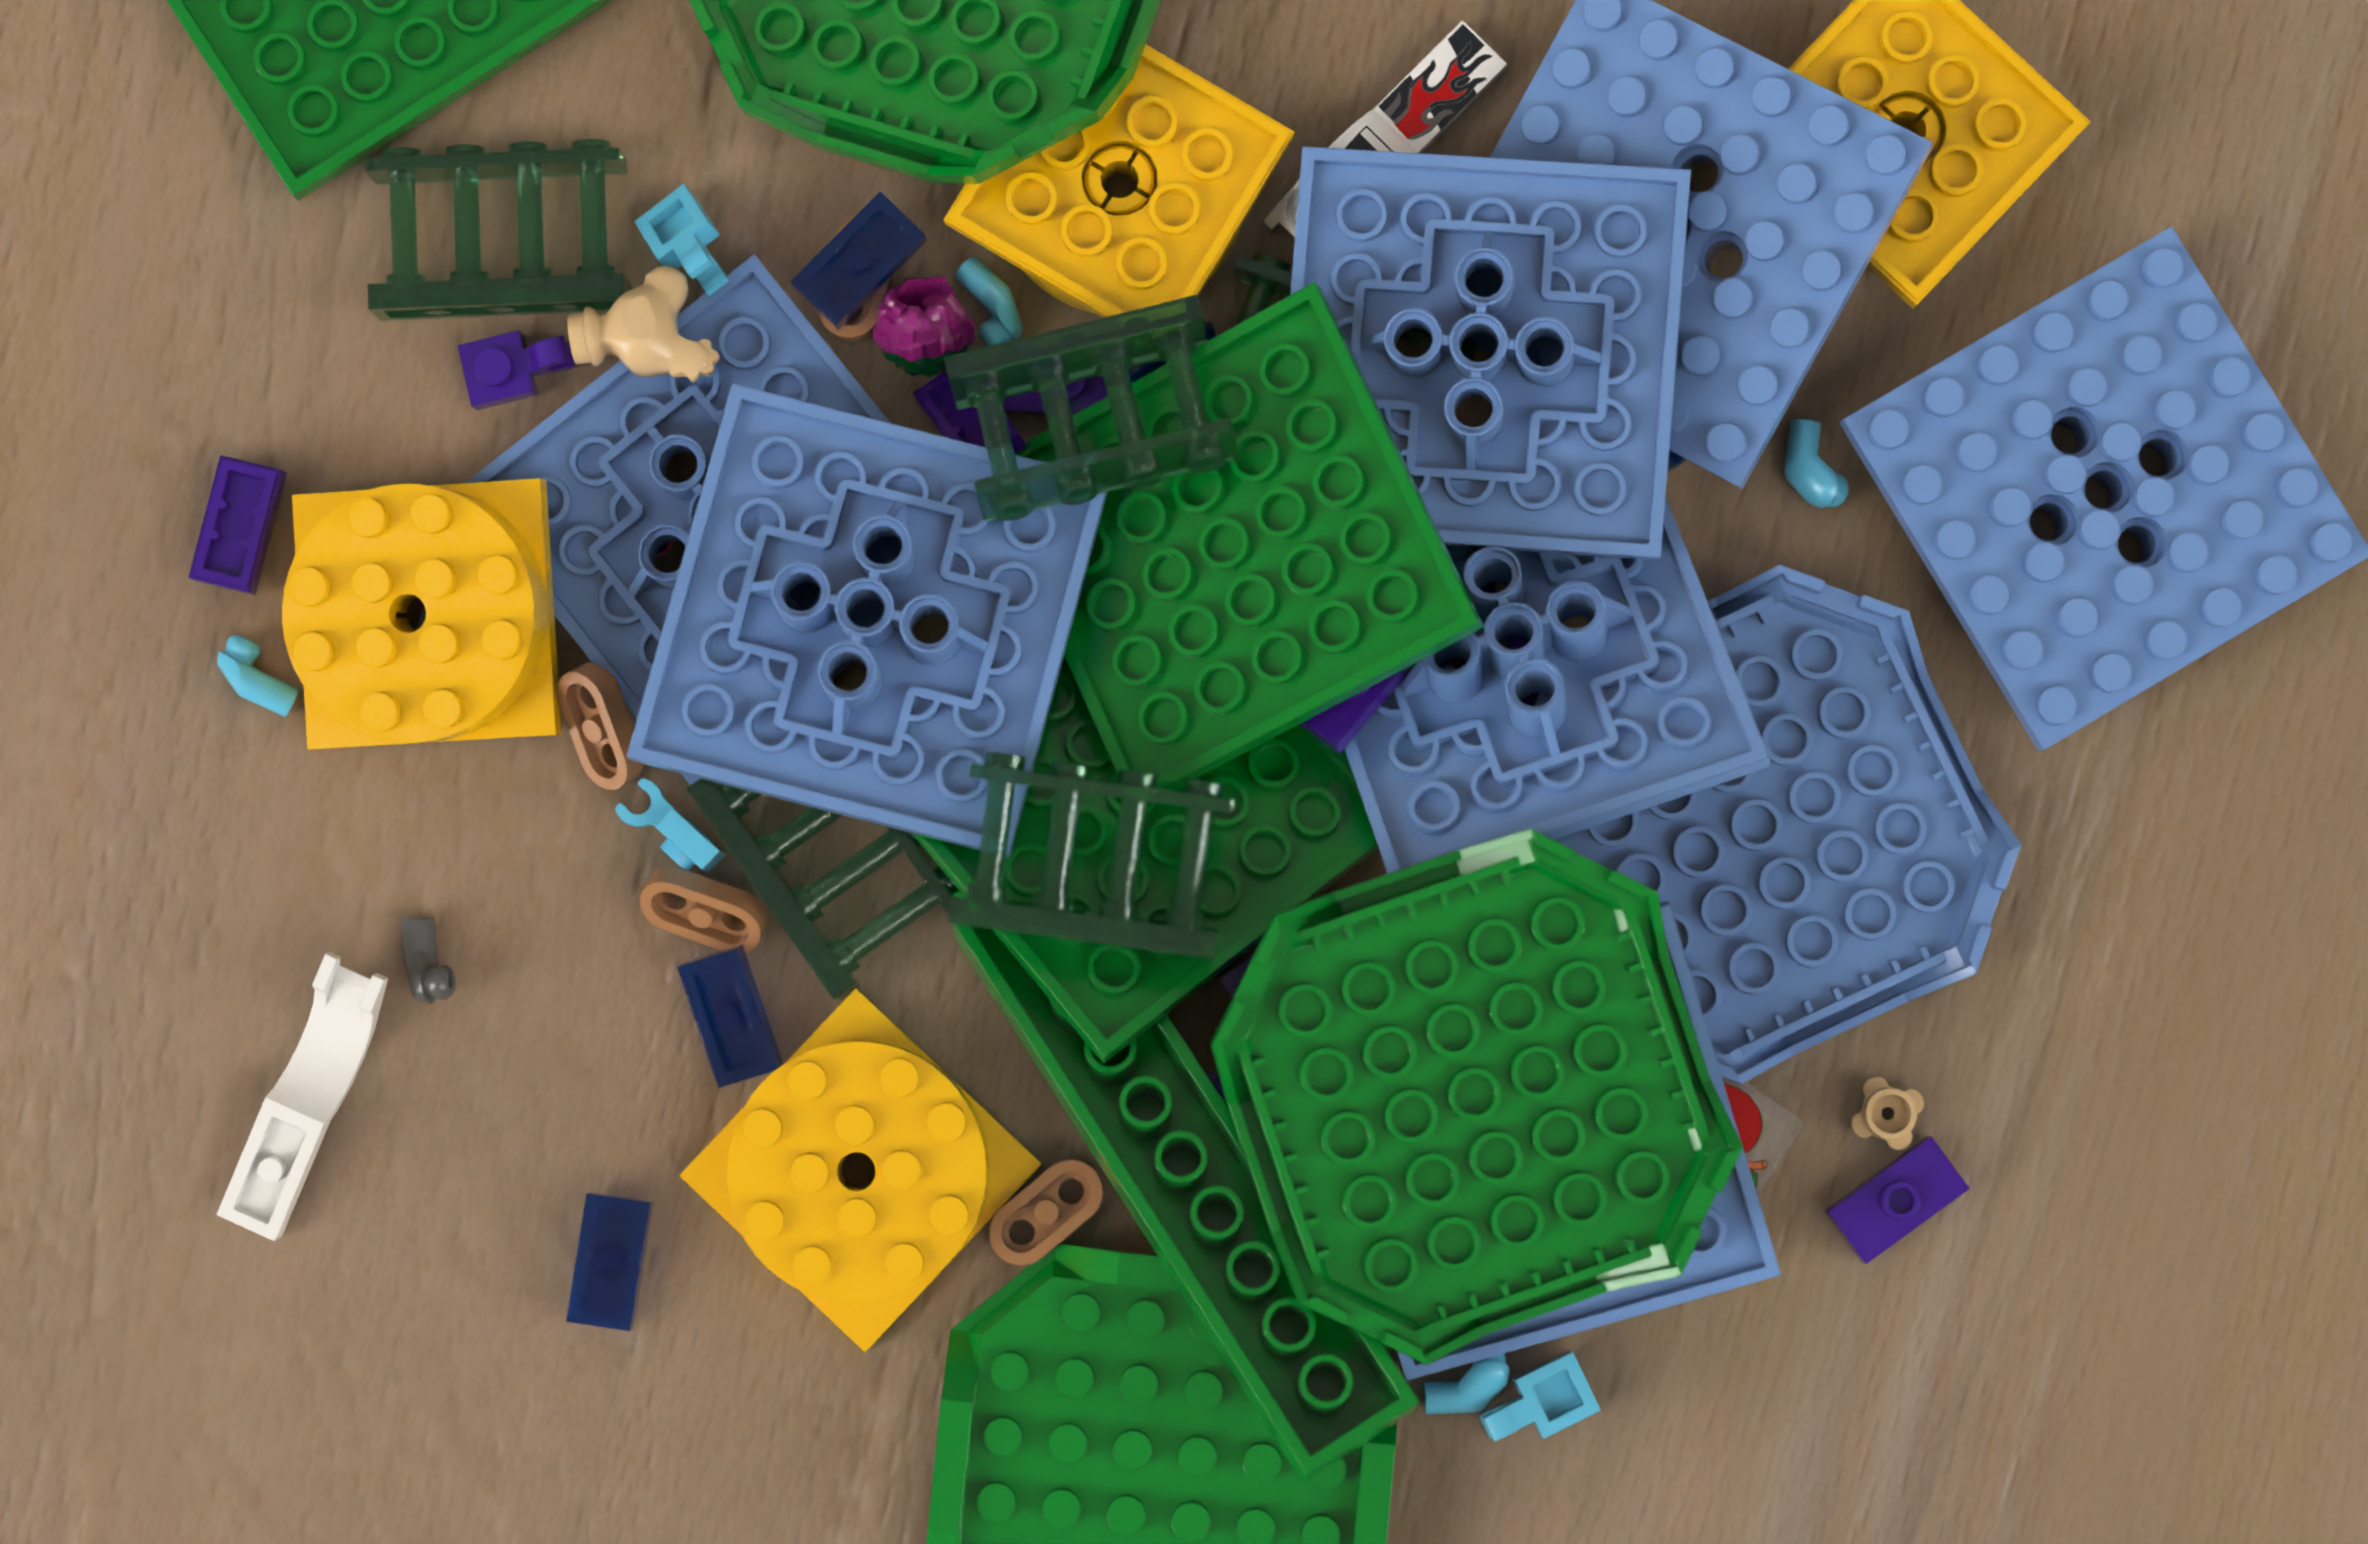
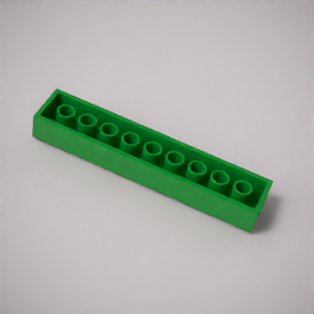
M973 906L951 919L955 940L1301 1481L1305 1483L1414 1412L1419 1400L1379 1340L1346 1324L1335 1321L1296 1300L1269 1230L1230 1111L1168 1015L1166 1014L1103 1064Z

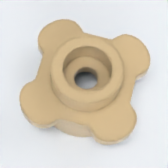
M1881 1077L1868 1079L1862 1086L1865 1098L1860 1112L1851 1118L1853 1132L1860 1138L1874 1136L1883 1139L1894 1150L1905 1149L1913 1140L1911 1130L1915 1126L1917 1114L1924 1108L1922 1095L1915 1089L1902 1091L1890 1087L1887 1081ZM1886 1107L1891 1108L1893 1111V1116L1889 1120L1882 1117V1110Z

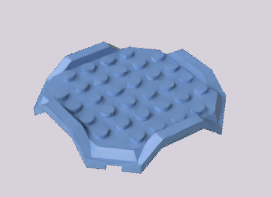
M1778 565L1708 600L1717 627L1770 757V767L1555 839V841L1575 850L1576 853L1657 891L1660 903L1669 901L1721 1076L1738 1084H1743L1784 1060L1906 1002L1975 975L1992 931L1990 925L2001 893L2007 888L2022 845L1984 791L1927 673L1910 612L1866 595L1859 596L1825 584L1824 580L1782 565ZM1539 692L1533 707L1542 706L1551 698Z

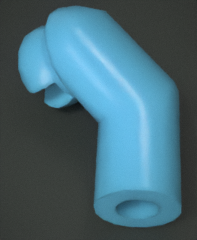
M972 257L966 260L959 267L956 273V280L985 307L991 316L988 321L983 322L978 328V334L981 336V339L994 352H1002L1012 340L1016 343L1018 342L1023 330L1011 289L979 258Z
M1805 419L1790 420L1784 466L1787 482L1807 503L1815 507L1834 508L1840 506L1848 496L1849 485L1843 475L1836 474L1818 456L1822 424Z
M231 635L226 642L224 652L218 651V668L240 697L286 717L299 689L253 667L255 659L260 654L259 645L240 635Z
M1505 1353L1472 1362V1367L1460 1381L1424 1382L1425 1415L1475 1413L1484 1410L1508 1383L1510 1368L1505 1364Z

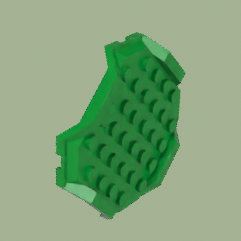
M689 0L703 32L709 38L720 61V69L734 99L745 115L818 149L933 183L980 184L1102 120L1134 77L1161 0Z
M1523 829L1462 847L1327 893L1273 915L1210 1043L1225 1099L1252 1180L1296 1300L1426 1365L1435 1362L1483 1335L1599 1294L1681 1276L1703 1232L1700 1229L1702 1222L1717 1192H1722L1743 1149V1145L1710 1080L1668 954L1658 892L1615 870H1610L1532 829Z
M1061 1242L1039 1261L1024 1268L1018 1275L950 1330L940 1401L926 1544H1387L1397 1423L1303 1483L1157 1254L1118 1251Z

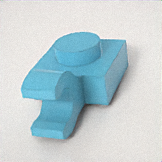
M684 183L634 221L657 260L663 266H673L676 269L682 265L692 279L696 277L708 296H711L729 282L721 266L706 248L709 243L720 236V233L698 198Z
M642 778L637 784L650 796L651 804L649 809L642 814H634L630 808L619 803L615 807L617 815L622 821L634 827L646 828L655 826L667 838L659 847L683 869L690 871L696 864L702 870L711 872L727 853L682 812L670 804L664 792L657 784Z
M1568 1350L1512 1378L1520 1396L1496 1405L1478 1416L1490 1439L1493 1438L1494 1441L1500 1440L1531 1423L1534 1424L1539 1436L1545 1439L1601 1411L1574 1353Z

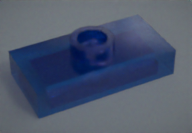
M880 191L790 282L820 314L839 330L927 241V238Z
M743 944L684 962L677 967L718 1088L775 1071L783 1065Z
M593 1192L586 1193L566 1322L625 1331L634 1329L653 1201Z

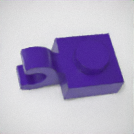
M518 330L457 345L471 407L476 410L537 396L534 377L577 367L572 357L569 341L565 342L564 336L544 339L527 347L524 334Z

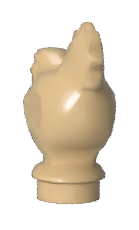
M661 266L653 269L645 276L643 285L622 294L607 314L599 315L595 309L588 306L584 308V312L570 313L567 316L569 343L576 365L592 363L596 367L603 363L606 355L617 356L634 375L649 378L670 374L674 378L688 377L691 382L695 383L701 376L708 377L713 374L714 365L719 361V354L712 349V343L708 339L696 342L679 335L677 317L686 302L688 284L686 276L673 266Z

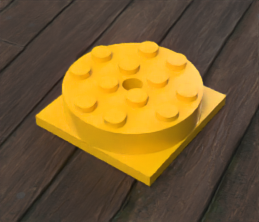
M1853 0L1788 68L1820 86L1898 125H1903L1910 131L1932 141L1934 147L1867 265L1877 277L1912 309L2091 122L1960 0Z
M1145 44L1133 79L1102 120L980 184L965 183L943 220L945 225L1023 270L1033 282L1054 298L1069 306L1098 314L1158 351L1165 353L1204 286L1229 256L1237 240L1242 223L1294 139L1295 132ZM1124 173L1136 180L1138 184L1137 192L1134 191L1131 195L1124 198L1112 196L1110 201H1108V193L1104 191L1103 184L1110 176Z
M536 478L430 486L394 484L370 490L292 495L295 556L288 571L284 587L282 625L288 655L304 687L307 749L562 735L561 712L557 699L559 679L546 479ZM418 597L425 605L426 619L418 630H414L408 623L407 618H396V614L407 613L410 603Z
M855 988L801 1047L758 1086L745 1106L679 1176L743 1236L756 1257L770 1271L786 1283L799 1289L857 1346L866 1352L1043 1163L858 988ZM858 1152L870 1157L876 1170L875 1178L870 1186L859 1189L851 1185H844L846 1181L843 1178L842 1166L846 1159L845 1156Z

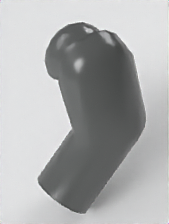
M434 917L401 919L404 962L412 995L416 999L430 1004L435 999L445 1000L449 998L455 991L456 980L454 972L449 966H438Z

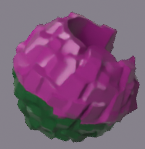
M945 276L905 278L903 284L888 290L885 299L882 300V304L879 306L877 325L873 328V338L881 347L884 357L888 361L894 362L898 368L904 369L905 373L913 377L921 374L931 378L932 375H936L941 369L945 372L953 370L955 363L964 358L969 345L973 344L976 339L974 334L976 324L969 316L966 308L960 305L961 301L957 300V295L953 293V288L949 285Z

